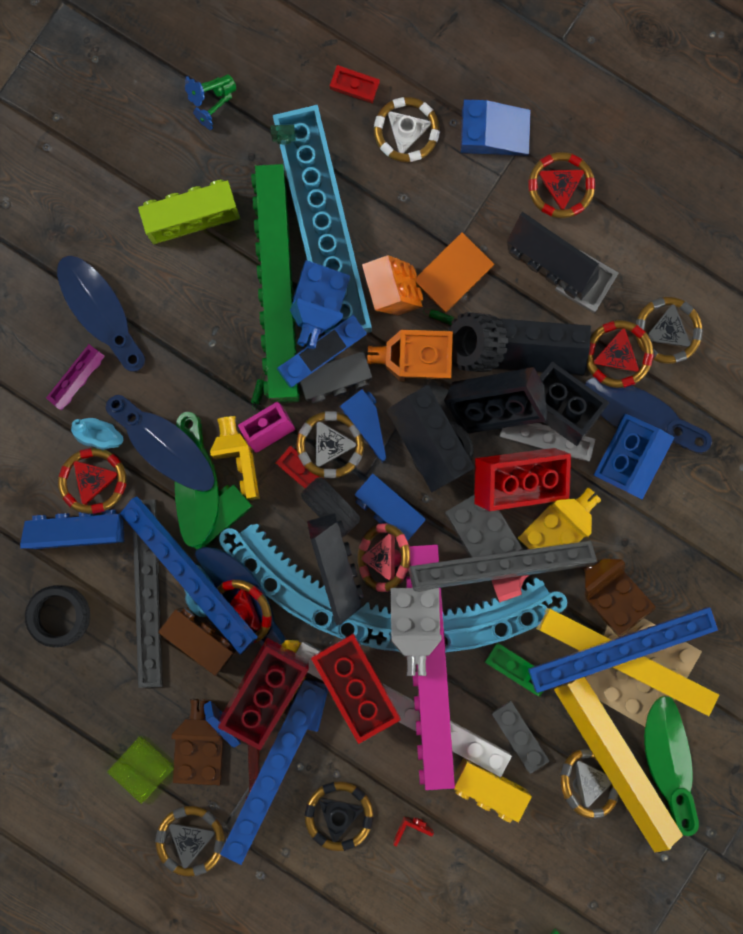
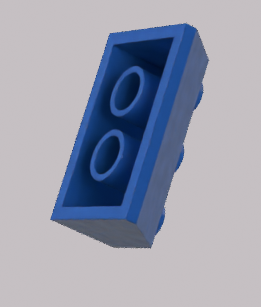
M625 413L594 476L643 499L675 437Z

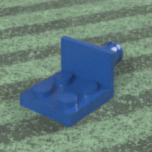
M308 260L304 262L290 308V312L297 325L302 327L297 344L300 346L307 344L306 348L315 349L319 334L333 327L342 319L343 313H340L350 275Z

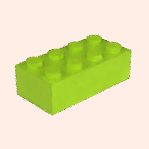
M216 180L211 182L210 186L204 188L200 186L192 187L187 193L180 195L179 193H172L167 195L166 199L160 201L149 200L144 202L143 206L138 207L145 233L153 245L240 219L228 180Z

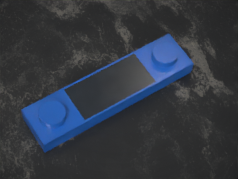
M352 315L319 338L315 349L305 348L279 366L277 370L288 386L292 388L363 338L367 333L356 317Z

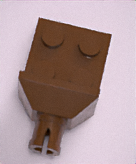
M603 558L601 561L597 560L596 565L581 567L585 571V600L618 637L624 635L655 610L656 606L624 572L625 562L622 559Z
M190 699L191 710L189 717L172 733L171 739H175L173 783L221 785L223 737L206 721L204 704L209 702L208 699Z

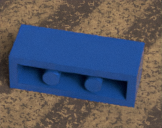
M374 474L355 493V497L358 498L355 502L365 511L368 508L375 513L373 518L380 524L389 523L399 528L407 541L426 520Z

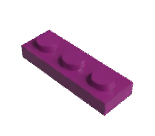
M88 344L46 399L62 411L71 402L78 389L84 386L90 374L99 367L101 360L105 356Z

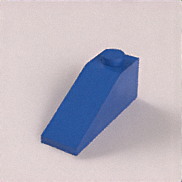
M362 389L344 402L340 409L349 417L362 434L366 443L383 463L386 461L377 408L374 405L377 401L370 392L365 393Z

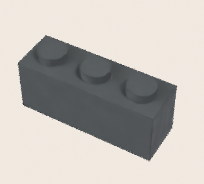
M364 351L324 364L300 381L306 401H312V404L324 401V396L334 394V397L347 393L348 388L355 386L356 389H361L368 386L369 381H372V375Z

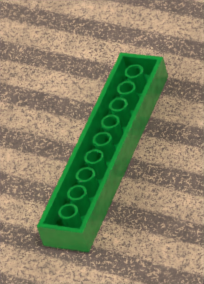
M283 164L255 166V174H251L254 194H257V196L253 197V209L256 217H258V219H254V229L257 239L260 241L255 243L258 262H261V265H257V277L259 283L262 284V288L258 289L259 303H261V307L264 309V311L259 313L260 325L262 330H265V335H261V346L264 353L266 352V358H262L263 372L268 376V381H264V395L270 399L272 404L277 401L279 403L300 402L299 383L290 388L277 370L279 366L297 354L295 319L290 312L293 302L286 175Z

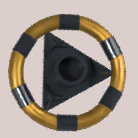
M331 782L322 785L308 800L304 815L306 828L312 839L320 846L332 851H346L362 843L372 828L374 818L372 805L366 794L357 786L347 782ZM337 790L347 791L358 799L362 805L322 798V796ZM318 801L332 841L327 840L315 827L313 817ZM364 809L365 815L361 831L354 838L343 842H336Z

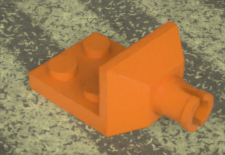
M400 330L387 341V346H368V364L386 365V369L401 382H405V378L451 379L453 331Z

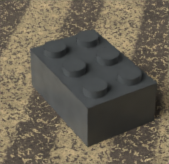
M475 495L444 513L470 558L514 552L522 549L499 510L488 511L475 505Z

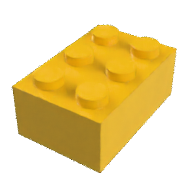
M464 757L454 774V790H456L455 793L466 800L469 797L475 799L477 805L487 811H490L491 808L496 810L498 816L509 823L512 820L519 823L532 797L526 788L503 776L499 777Z

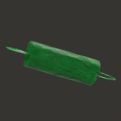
M434 309L430 310V318L452 325L451 322L454 317Z
M257 379L251 403L256 404V406L260 404L263 394V380Z

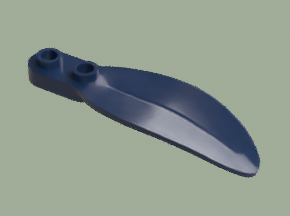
M75 256L62 258L58 263L57 277L63 296L73 314L89 333L110 346L125 369L131 372L141 370L145 364V357L128 332L125 313L109 284L84 260ZM119 336L124 338V342L121 345L115 342ZM134 355L137 357V361L131 364L129 363V357Z
M591 378L584 384L610 402L601 416L617 428L626 413L675 437L672 441L673 443L689 451L701 454L711 447L712 438L707 431L684 420H680L667 404L631 385L626 388H612L603 385L596 378ZM674 429H680L682 434L676 436L673 432ZM695 439H701L703 441V445L697 446L695 444Z
M115 395L107 401V413L127 430L133 446L151 466L166 477L187 488L197 491H208L213 487L214 475L208 461L196 444L181 429L160 416L142 412L124 396ZM117 403H120L118 408H114ZM135 416L136 419L130 422V419Z
M202 547L197 549L195 556L216 587L229 580H243L256 586L269 603L256 577L239 560L215 548ZM241 589L228 590L222 596L230 604ZM250 595L262 625V609L258 601ZM269 603L272 614L271 627L266 636L259 641L261 646H263L267 638L280 645L287 640L274 621L273 611Z

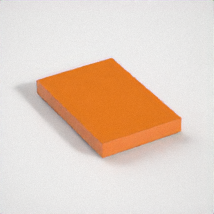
M461 233L415 278V282L446 314L494 266V263L466 235Z

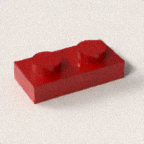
M337 65L330 83V89L373 104L380 79Z
M292 446L276 462L280 468L303 488H306L319 477L303 466L297 451Z

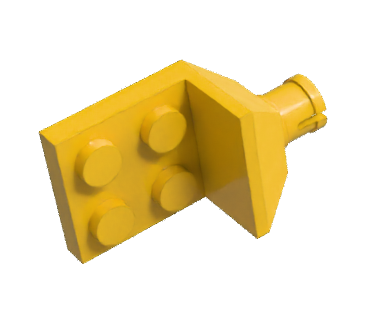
M229 416L217 419L220 437H216L210 451L211 456L216 460L240 456L236 458L238 472L243 473L244 479L240 481L241 493L249 500L260 499L252 449L240 433L238 434L236 417Z
M587 488L576 500H556L517 539L527 549L580 542L584 537H589L591 534L592 515L590 512L601 499L596 495L588 501L594 492Z

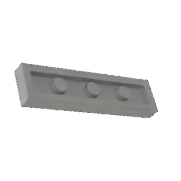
M539 423L502 428L499 436L502 439L539 449L557 448L570 453L572 458L589 462L596 440L585 436L579 445L575 446L549 426Z

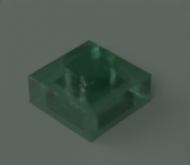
M271 125L272 141L281 145L296 141L295 126Z

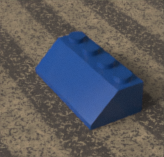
M106 510L102 512V515L96 516L79 512V517H70V513L55 514L56 519H47L46 515L32 516V520L25 521L20 549L125 542L123 517L121 514H116V510Z

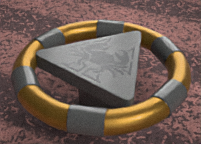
M661 297L651 301L642 309L636 320V325L644 330L646 319L653 310L670 305L668 310L648 333L651 342L687 347L684 351L674 355H663L653 349V360L665 364L679 363L693 355L699 347L703 333L702 322L694 307L686 301L674 297ZM676 307L689 315L693 322L694 330L691 344ZM636 337L639 347L645 353L642 341Z
M578 749L569 755L562 767L560 776L563 795L569 806L577 814L590 819L602 818L615 807L619 794L606 774L581 761H577L583 758L597 760L591 749ZM573 765L575 767L576 778L573 781V788L575 792L580 795L582 805H580L575 796L572 794L570 788L569 778L571 775ZM611 785L606 804L601 808L587 809Z
M184 806L173 810L162 820L157 829L155 844L157 854L164 866L178 875L190 877L206 873L217 864L222 856L220 853L225 844V837L220 822L213 814L200 807ZM187 815H196L202 817L212 826L213 830L172 822ZM168 827L182 866L171 859L165 850L164 843ZM215 834L214 852L209 860L203 864L188 868L190 863Z

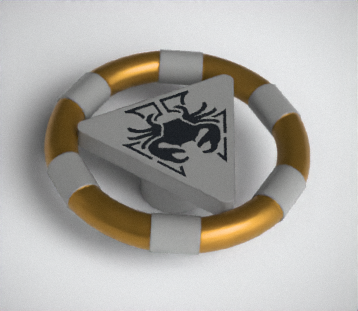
M332 411L321 412L309 418L300 429L296 443L298 457L303 466L314 475L322 478H339L350 473L359 464L364 452V438L347 415ZM321 421H340L349 427L356 443L324 425ZM315 424H317L316 465L312 463L305 450L306 437ZM356 447L354 454L345 466L339 469L319 468Z

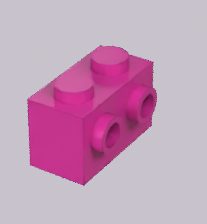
M278 401L238 425L247 444L256 453L296 430L287 412Z

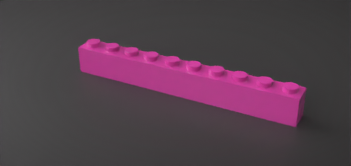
M438 545L409 546V566L439 562ZM406 576L407 588H413L410 576ZM439 588V611L442 640L431 654L426 656V676H418L417 664V672H415V676H412L413 687L418 686V696H414L415 711H419L420 720L416 721V735H421L422 744L417 745L418 760H423V770H419V783L424 785L425 790L455 788L441 588Z

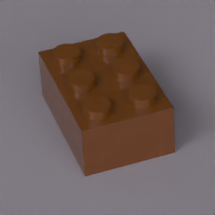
M188 607L186 609H175L158 633L216 676L223 670L237 650L225 636L220 637L215 633L217 629L206 621L201 623L196 619L198 615L194 614Z

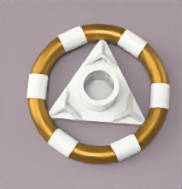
M401 97L387 103L379 111L374 123V136L380 150L388 157L401 162H413L427 156L436 146L440 134L439 120L434 110L426 102L412 97ZM403 106H413L420 109L430 121L390 111ZM387 114L399 152L389 146L383 138L382 129ZM431 126L432 130L429 141L421 150L404 154Z

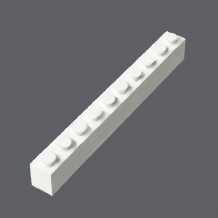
M303 641L296 654L309 660L308 673L323 680L311 660L313 655L322 650ZM382 684L401 717L399 722L416 731V721L420 720L419 711H415L414 700ZM450 721L452 751L501 777L512 757L511 754Z

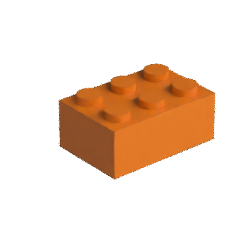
M389 255L362 264L376 311L398 316L423 307L421 303L423 295L420 288L416 286L415 278H417V274L413 265Z

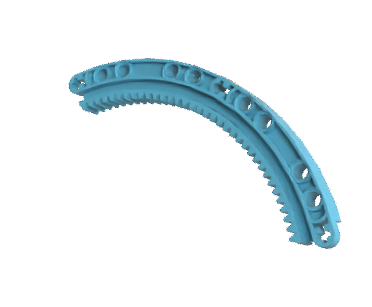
M251 524L240 533L232 528L221 532L219 541L227 554L233 556L244 565L250 558L256 560L257 568L252 574L260 583L265 594L287 612L311 626L340 639L347 637L341 632V626L344 623H351L355 629L354 634L361 645L399 652L391 642V613H388L386 606H384L382 611H379L377 604L373 609H370L369 602H367L346 621L336 626L325 586L319 588V580L311 583V575L304 578V570L296 572L298 565L289 566L290 558L282 560L284 553L276 554L278 546L270 547L272 542L270 538L264 540L266 532L258 533L261 528L260 524ZM227 533L236 535L234 539L236 544L240 542L243 544V546L236 547L233 553L230 552L233 548L232 544L224 542L227 539ZM533 577L531 578L532 585L528 582L524 583V590L521 588L522 595L500 603L496 598H491V605L487 601H482V608L475 603L473 610L466 605L464 612L459 607H456L455 614L449 608L446 615L443 614L444 636L447 638L445 653L475 649L507 640L540 625L546 613L547 607L542 602L545 601L549 605L553 602L552 596L556 598L561 597L560 607L553 606L550 608L560 613L567 606L566 596L557 591L549 593L543 581ZM268 578H273L277 581V588L272 592L265 588V582ZM325 612L329 619L327 624L319 625L315 620L316 614ZM524 612H529L532 615V622L529 625H523L521 622V616ZM498 623H504L507 627L506 633L502 636H498L495 633V626ZM368 628L373 629L372 635H378L379 632H383V636L387 637L386 641L377 644L376 639L370 638L369 643L364 642L368 637Z

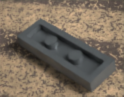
M511 700L491 713L530 774L550 762Z

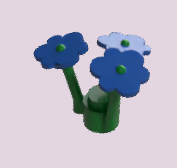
M228 74L205 83L195 82L194 79H189L186 76L185 90L188 94V99L197 106L193 114L207 129H213L211 115L226 101L232 99L231 93L236 91V84ZM213 89L216 96H222V99L208 111H200L197 108L201 106L202 100L205 99L204 92Z

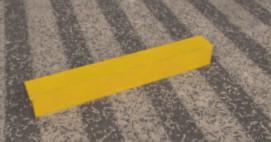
M546 608V613L540 625L536 628L579 651L611 640L550 608ZM644 656L612 667L707 716H710L719 697V694Z
M582 677L555 688L554 691L654 853L670 850L683 835L586 678Z

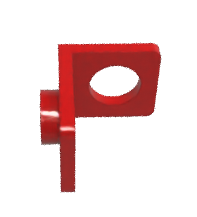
M404 816L393 840V845L397 847L406 825L433 837L434 831L426 826L427 823L417 817H414L412 820Z

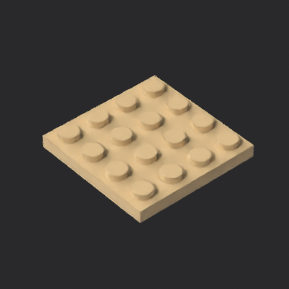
M642 619L622 636L654 626L655 624ZM608 625L602 633L603 636L611 640L619 638ZM683 642L644 657L688 678L702 651ZM612 667L585 676L599 701L644 727L653 703L659 697L667 696Z

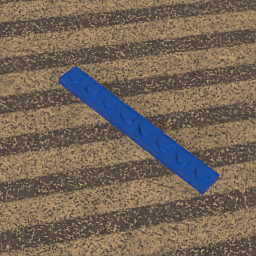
M138 497L132 498L120 513L238 653L242 654L258 636Z
M706 607L529 668L528 671L535 692L539 693L718 631L711 608Z
M306 679L304 680L220 855L242 865L326 689Z

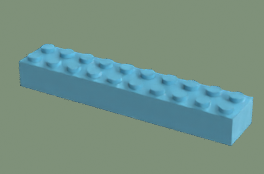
M318 105L273 115L307 260L350 275L340 309L343 317L337 324L324 332L327 334L354 315L366 333L372 332V326Z

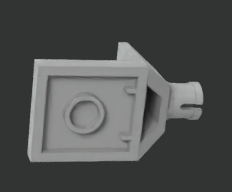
M391 588V642L403 656H407V676H415L416 664L418 666V676H426V656H429L442 640L440 635L439 588L413 591V588Z

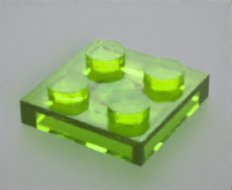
M139 736L107 773L142 804L174 769V766L143 737Z

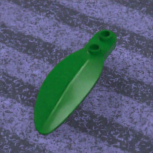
M184 412L178 417L176 426L196 444L208 461L214 475V485L208 491L193 490L175 482V502L181 535L188 546L196 547L207 539L215 524L219 506V489L214 465L204 448L201 420L192 412ZM193 421V426L188 428L189 423Z
M661 696L651 706L646 719L644 732L646 758L652 777L668 802L671 817L682 835L692 836L699 828V820L691 794L693 771L689 744L675 702L669 696ZM680 796V802L677 804L676 798ZM685 819L686 825L683 827L682 821Z

